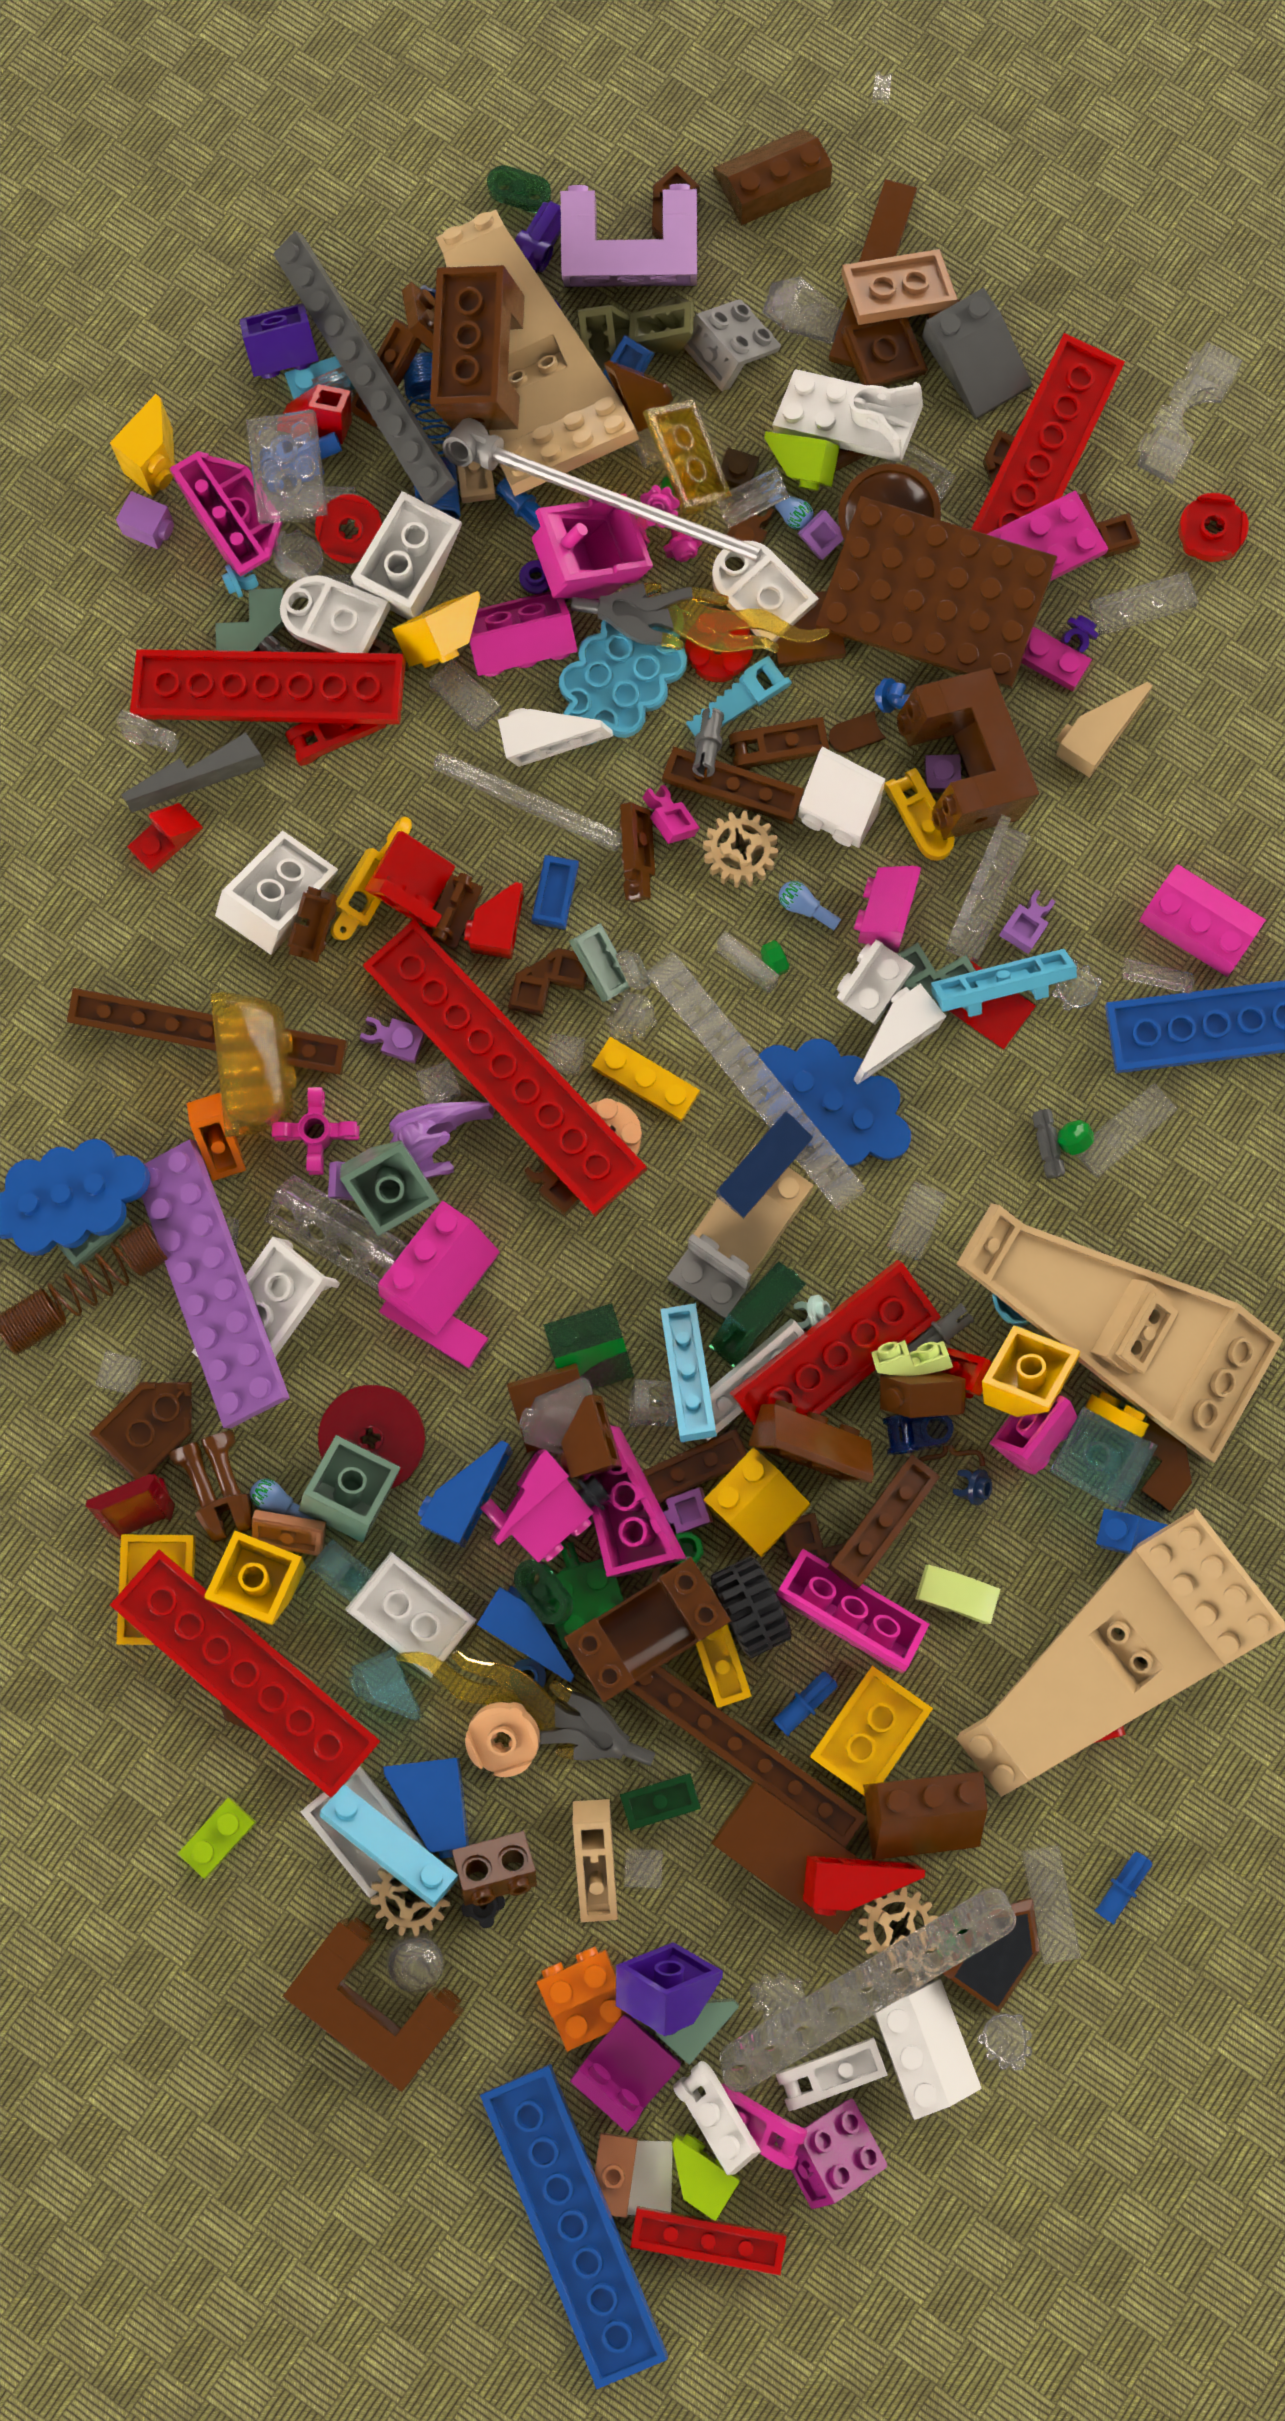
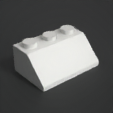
M941 1979L871 2005L909 2111L914 2120L950 2107L982 2089Z

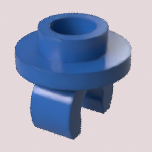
M884 678L880 685L876 687L875 702L883 713H891L895 708L902 709L910 696L909 694H904L906 685L896 683L893 678Z

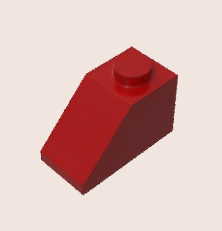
M513 883L475 909L473 921L467 920L464 941H469L471 953L507 959L513 958L524 898L522 883Z

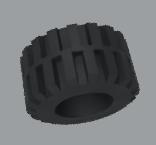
M749 1556L711 1575V1586L714 1593L731 1619L729 1625L747 1656L752 1659L791 1640V1628L765 1572L755 1558Z

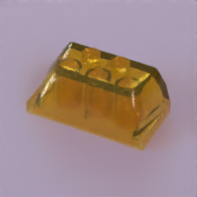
M227 992L211 993L225 1137L253 1135L272 1128L275 1122H282L293 1113L291 1088L296 1087V1074L294 1067H289L288 1053L292 1052L293 1045L290 1031H285L283 1009L260 997Z

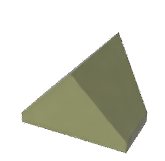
M677 295L647 310L630 313L629 338L649 351L677 356L693 336L694 303Z
M612 305L577 310L580 339L602 372L605 369L603 363L611 359L623 336L629 337L630 315Z

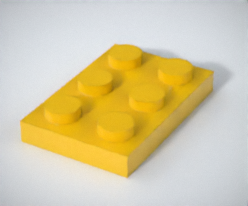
M121 1534L119 1594L158 1549L194 1579L196 1536ZM118 1613L117 1645H154Z
M872 1665L809 1757L865 1797L863 1784L884 1782L933 1708Z

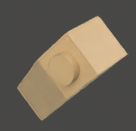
M1146 682L1079 716L1073 726L1067 723L1056 739L1060 743L1056 756L1090 778L1146 701L1153 685Z
M610 1799L573 1801V1835L581 1922L618 1920Z

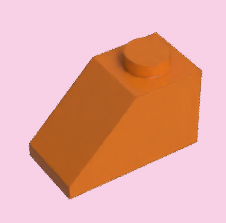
M219 1092L186 1103L190 1127L212 1181L246 1171L232 1121L221 1093Z

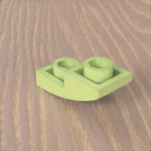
M905 1340L899 1343L888 1342L881 1345L878 1350L871 1352L877 1373L914 1376L939 1372L953 1367L944 1341L922 1344L913 1352H909Z
M925 1565L915 1599L945 1612H955L982 1624H991L1001 1589L946 1569Z

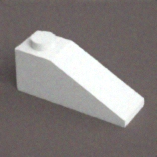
M515 709L509 712V716L498 719L506 758L518 767L613 736L612 729L601 720L533 709Z
M921 984L912 990L905 987L891 998L893 1004L882 1021L854 1077L857 1085L941 1026L946 1015Z

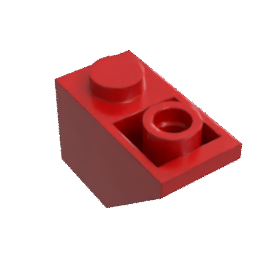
M317 384L286 405L277 425V431L295 434L306 429L310 438L318 439L331 432H335L340 444H343L352 423L351 391Z

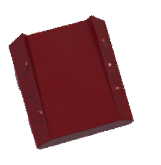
M148 1474L88 1499L86 1507L110 1534L121 1540V1534H129L166 1518L171 1522L175 1503L170 1497L164 1478H158L156 1474Z

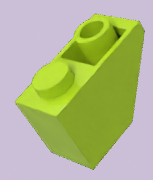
M676 2133L672 2139V2147L683 2200L716 2221L739 2184L740 2176L738 2174L727 2175L717 2157L714 2159L705 2153L703 2149L706 2145L696 2137L686 2133L683 2138Z

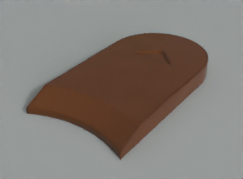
M876 711L836 724L829 733L830 746L837 752L848 753L886 739L877 725Z

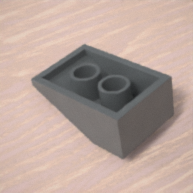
M984 287L926 320L922 339L975 420L1032 387L1031 379L1006 323Z

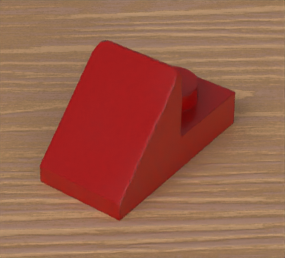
M180 803L150 813L148 817L152 824L127 846L129 851L152 874L203 829L202 825Z
M946 1347L953 1367L940 1372L966 1379L965 1398L972 1399L974 1395L980 1396L983 1391L982 1380L993 1362L981 1356Z

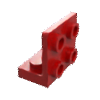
M398 831L364 890L407 918L415 919L420 926L436 928L442 915L434 911L433 907L452 875L455 865L407 833Z

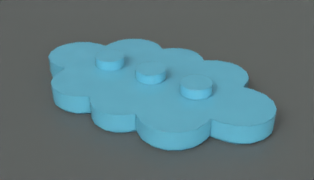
M676 605L668 609L674 631L662 627H650L653 630L663 632L661 646L635 642L603 620L601 623V633L590 635L581 642L578 652L579 661L569 664L563 669L559 677L561 694L569 703L563 714L601 720L612 729L613 735L616 737L627 738L638 733L645 723L646 712L659 709L665 703L668 697L667 684L680 679L687 669L685 649L677 641L684 630V618L679 607Z

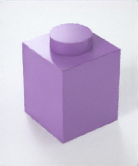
M133 491L128 495L116 518L123 535L158 550L163 540H168L174 527V522L167 506Z

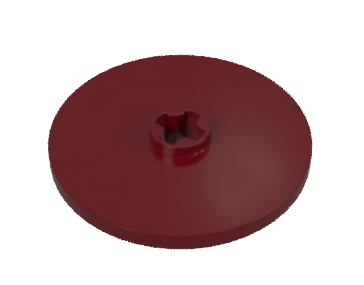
M363 1385L342 1393L325 1411L318 1431V1448L321 1459H323L337 1435L401 1467L391 1489L401 1485L415 1472L422 1460L426 1444L424 1423L415 1405L402 1393L381 1385ZM372 1428L374 1434H380L381 1441L375 1443V1449H371L370 1444L363 1443V1437L368 1435V1429Z

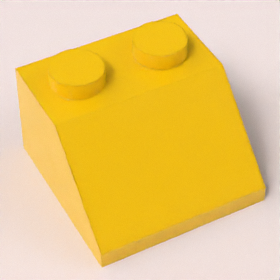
M155 394L110 442L123 473L152 497L171 483L173 475L169 468L175 465L173 428L161 398Z
M478 591L445 601L392 628L409 667L422 663L423 667L427 668L438 662H447L460 655L457 649L468 644L470 641L481 598Z
M1013 1325L982 1380L984 1404L1015 1417L1049 1412L1077 1362L1080 1351Z
M754 1447L703 1499L709 1509L760 1557L811 1506L809 1501Z
M234 1531L204 1598L273 1625L292 1600L306 1566L299 1555Z

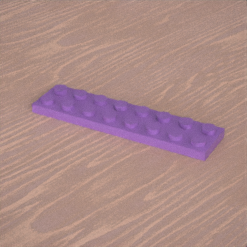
M189 1139L145 1163L150 1172V1184L147 1191L141 1197L158 1245L168 1258L164 1262L223 1428L231 1429L290 1399L199 1146L197 1141Z

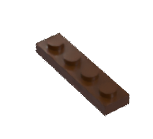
M673 746L662 776V782L793 825L804 794L803 788L717 760L715 762L714 774L707 777L708 768L705 767L704 777H701L692 771L696 753Z
M911 1454L827 1568L855 1590L860 1588L940 1476Z

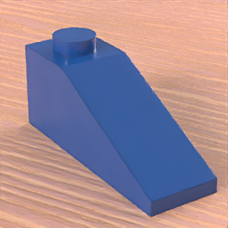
M510 1586L508 1591L499 1587L477 1625L572 1683L575 1675L533 1607L526 1603L529 1596L513 1586Z

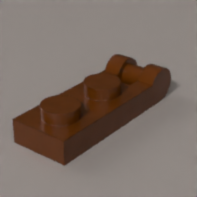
M823 717L734 732L728 736L730 748L734 749L735 757L732 759L733 766L745 770L756 766L818 756L822 747L829 750ZM757 743L758 752L748 753L747 746Z

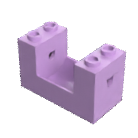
M688 184L670 185V190H663V239L597 240L595 190L588 191V186L571 185L568 186V191H560L561 272L564 287L697 286V189H690Z

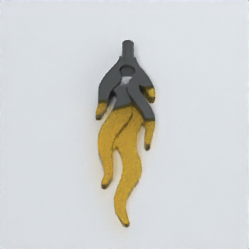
M657 582L633 585L614 594L600 596V600L573 597L571 611L598 614V619L606 621L621 634L635 642L645 645L666 646L676 650L683 649V642L671 634L656 631L650 627L656 626L674 631L696 645L719 652L760 648L774 653L779 651V645L767 637L737 636L729 633L739 629H758L793 642H812L829 634L828 628L815 630L798 629L775 614L763 609L726 611L709 608L698 603V601L715 605H727L729 603V596L703 588H680L648 598L662 591L661 583Z
M455 1650L452 1654V1659L463 1670L493 1679L499 1684L487 1685L467 1679L431 1654L416 1651L403 1652L396 1656L397 1661L415 1663L427 1668L441 1681L449 1692L460 1700L483 1705L497 1702H517L522 1704L526 1712L534 1718L540 1732L539 1744L572 1743L571 1745H562L556 1748L555 1754L559 1757L587 1761L602 1758L622 1759L624 1755L648 1766L652 1764L655 1752L629 1742L630 1736L626 1735L619 1728L609 1712L599 1702L587 1695L570 1690L557 1681H551L550 1690L559 1700L572 1706L578 1712H572L564 1708L534 1679L511 1666L469 1659L458 1650Z

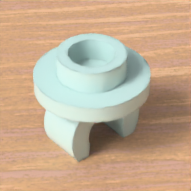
M820 1295L810 1296L808 1302L800 1301L793 1305L796 1310L806 1309L808 1313L807 1319L803 1322H798V1325L806 1330L812 1328L831 1313L829 1303L824 1301Z

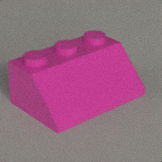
M551 591L479 608L469 641L478 676H496L505 669L513 667L529 668L538 661L550 658L552 660H561L567 658L570 653L578 652L570 613L564 598H553Z
M1178 864L1163 882L1139 920L1142 924L1226 977L1231 974L1266 921L1263 917Z
M442 1200L379 1281V1296L437 1336L500 1254V1251L472 1220Z

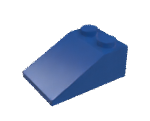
M500 1441L438 1488L433 1497L427 1495L418 1512V1516L422 1518L419 1524L426 1530L465 1548L483 1512L480 1507L489 1500L513 1452L510 1445Z

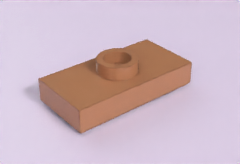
M261 1510L254 1511L251 1537L283 1550L322 1557L325 1549L326 1522Z
M601 2132L595 2175L611 2215L627 2218L638 2138Z

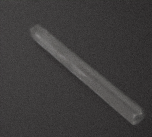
M439 753L435 758L433 768L440 773L612 851L618 850L622 843V833L450 755Z

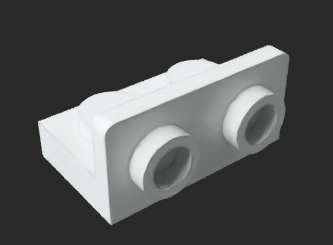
M877 939L872 945L868 943L862 949L857 958L859 965L853 974L847 973L837 987V991L840 992L837 999L874 1025L877 1024L890 1005L891 998L899 992L915 968L913 964L884 946Z

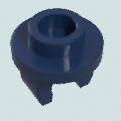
M964 1469L958 1470L957 1475L968 1479L969 1484L964 1490L953 1489V1494L962 1499H969L972 1505H981L984 1500L990 1497L992 1492V1480L989 1478L987 1471L977 1469L972 1473Z

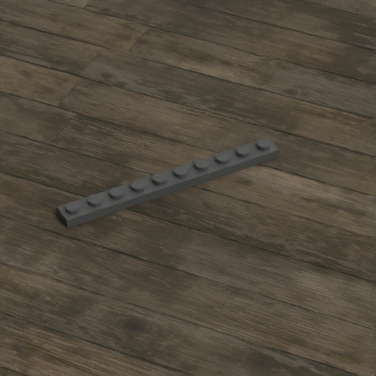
M294 231L273 255L423 501L433 506L456 484L455 480L304 235Z

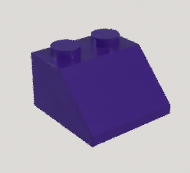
M303 303L239 319L243 341L254 377L272 378L279 375L281 370L292 367L293 369L304 370L309 368L313 362L319 361Z
M674 1942L616 1965V2007L663 2036L673 2035L677 2031L694 2024L723 1978V1971Z

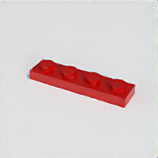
M637 2206L630 2248L780 2276L787 2235L785 2233Z

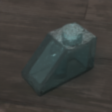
M331 1539L309 1567L329 1586L349 1601L354 1599L374 1574L370 1568L333 1539Z
M390 1649L351 1667L354 1676L349 1677V1681L357 1698L363 1696L364 1700L368 1703L417 1721L424 1718L395 1650Z

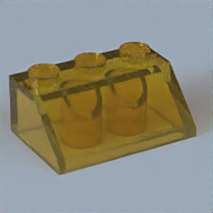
M694 399L647 409L643 412L645 423L674 496L680 501L679 508L683 517L705 512L732 496Z

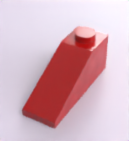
M807 1856L803 1901L813 1908L816 1914L835 1916L837 1910L850 1911L925 1878V1870L913 1862Z

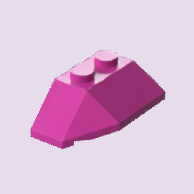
M197 451L169 468L193 513L227 564H230L231 568L240 577L270 560L283 524V519L247 466Z

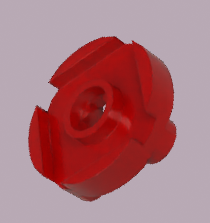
M1206 493L1197 497L1195 501L1186 506L1179 521L1178 534L1183 544V550L1188 556L1207 562H1220L1232 559L1243 546L1249 530L1248 517L1244 509L1241 511L1235 505L1236 501L1233 498L1221 493ZM1210 521H1215L1216 526L1222 528V531L1217 532V534H1211L1205 529V526H1208Z
M342 494L329 501L318 512L315 521V535L321 548L330 558L343 564H358L383 524L380 512L364 497L355 494ZM349 520H354L355 527L359 528L358 534H353L351 539H345L346 534L341 531V525H347Z
M726 613L703 614L697 618L696 623L688 631L685 642L687 659L695 669V673L705 680L711 682H727L732 680L733 676L738 675L740 672L743 673L752 661L754 642L750 628L745 621ZM724 641V645L729 646V649L722 650L721 655L715 654V649L710 647L712 643Z

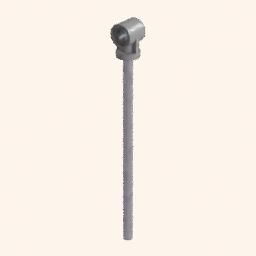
M463 419L443 442L442 447L445 456L457 466L465 467L474 461L481 464V467L492 471L498 463H501L758 562L761 557L762 548L503 449V438L494 434L488 435L485 427L475 419Z

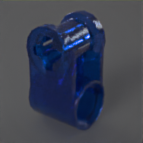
M896 1415L882 1419L883 1425L887 1426L890 1445L886 1449L887 1455H900L924 1449L939 1448L945 1446L953 1434L954 1425L948 1415L916 1418ZM932 1421H940L946 1426L947 1434L941 1439H934L928 1435L927 1425ZM899 1427L902 1430L903 1442L900 1441Z

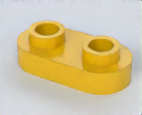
M1101 1391L1099 1397L1091 1394L1085 1406L1086 1408L1140 1437L1144 1436L1149 1426L1148 1423L1143 1421L1146 1414L1127 1404L1124 1410L1119 1408L1118 1406L1121 1401Z

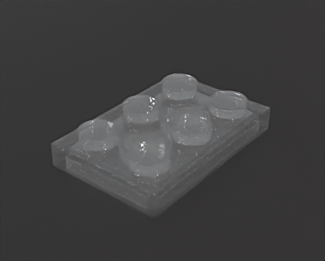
M311 409L246 419L258 522L262 525L328 515L315 411Z

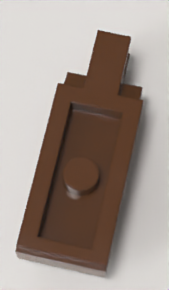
M628 802L620 805V829L623 846L621 858L626 879L623 887L626 900L637 903L651 899L650 878L655 876L653 826L650 818L652 811Z

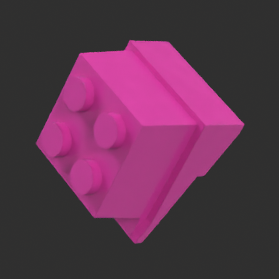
M592 498L584 502L542 507L535 511L541 527L531 538L553 598L579 597L600 599V596L611 595L625 583H636L653 567L636 518L631 513Z
M539 1449L534 1454L516 1483L520 1489L505 1513L491 1498L480 1507L496 1526L491 1535L496 1544L500 1545L512 1535L537 1562H540L543 1558L549 1562L564 1549L561 1542L570 1534L577 1537L591 1525V1521L588 1518L593 1514V1511L567 1480L569 1475L547 1450Z

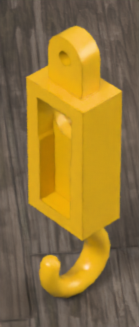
M402 816L395 823L387 836V843L380 851L374 848L365 850L336 901V911L339 913L330 928L331 935L336 940L349 939L358 925L367 926L381 900L364 889L396 833L403 831L409 835L412 822L408 817ZM355 892H361L367 898V903L362 912H358L349 905V901Z

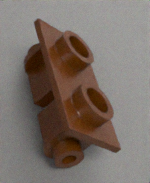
M460 873L459 876L453 874L450 876L435 910L442 917L436 928L428 927L426 930L434 941L457 949L467 920L470 919L483 890V886L471 882L473 879L471 876L465 873Z
M308 886L307 893L303 892L296 916L307 919L306 925L294 922L287 946L290 947L288 954L304 957L318 963L320 954L326 947V934L330 921L336 914L337 895Z

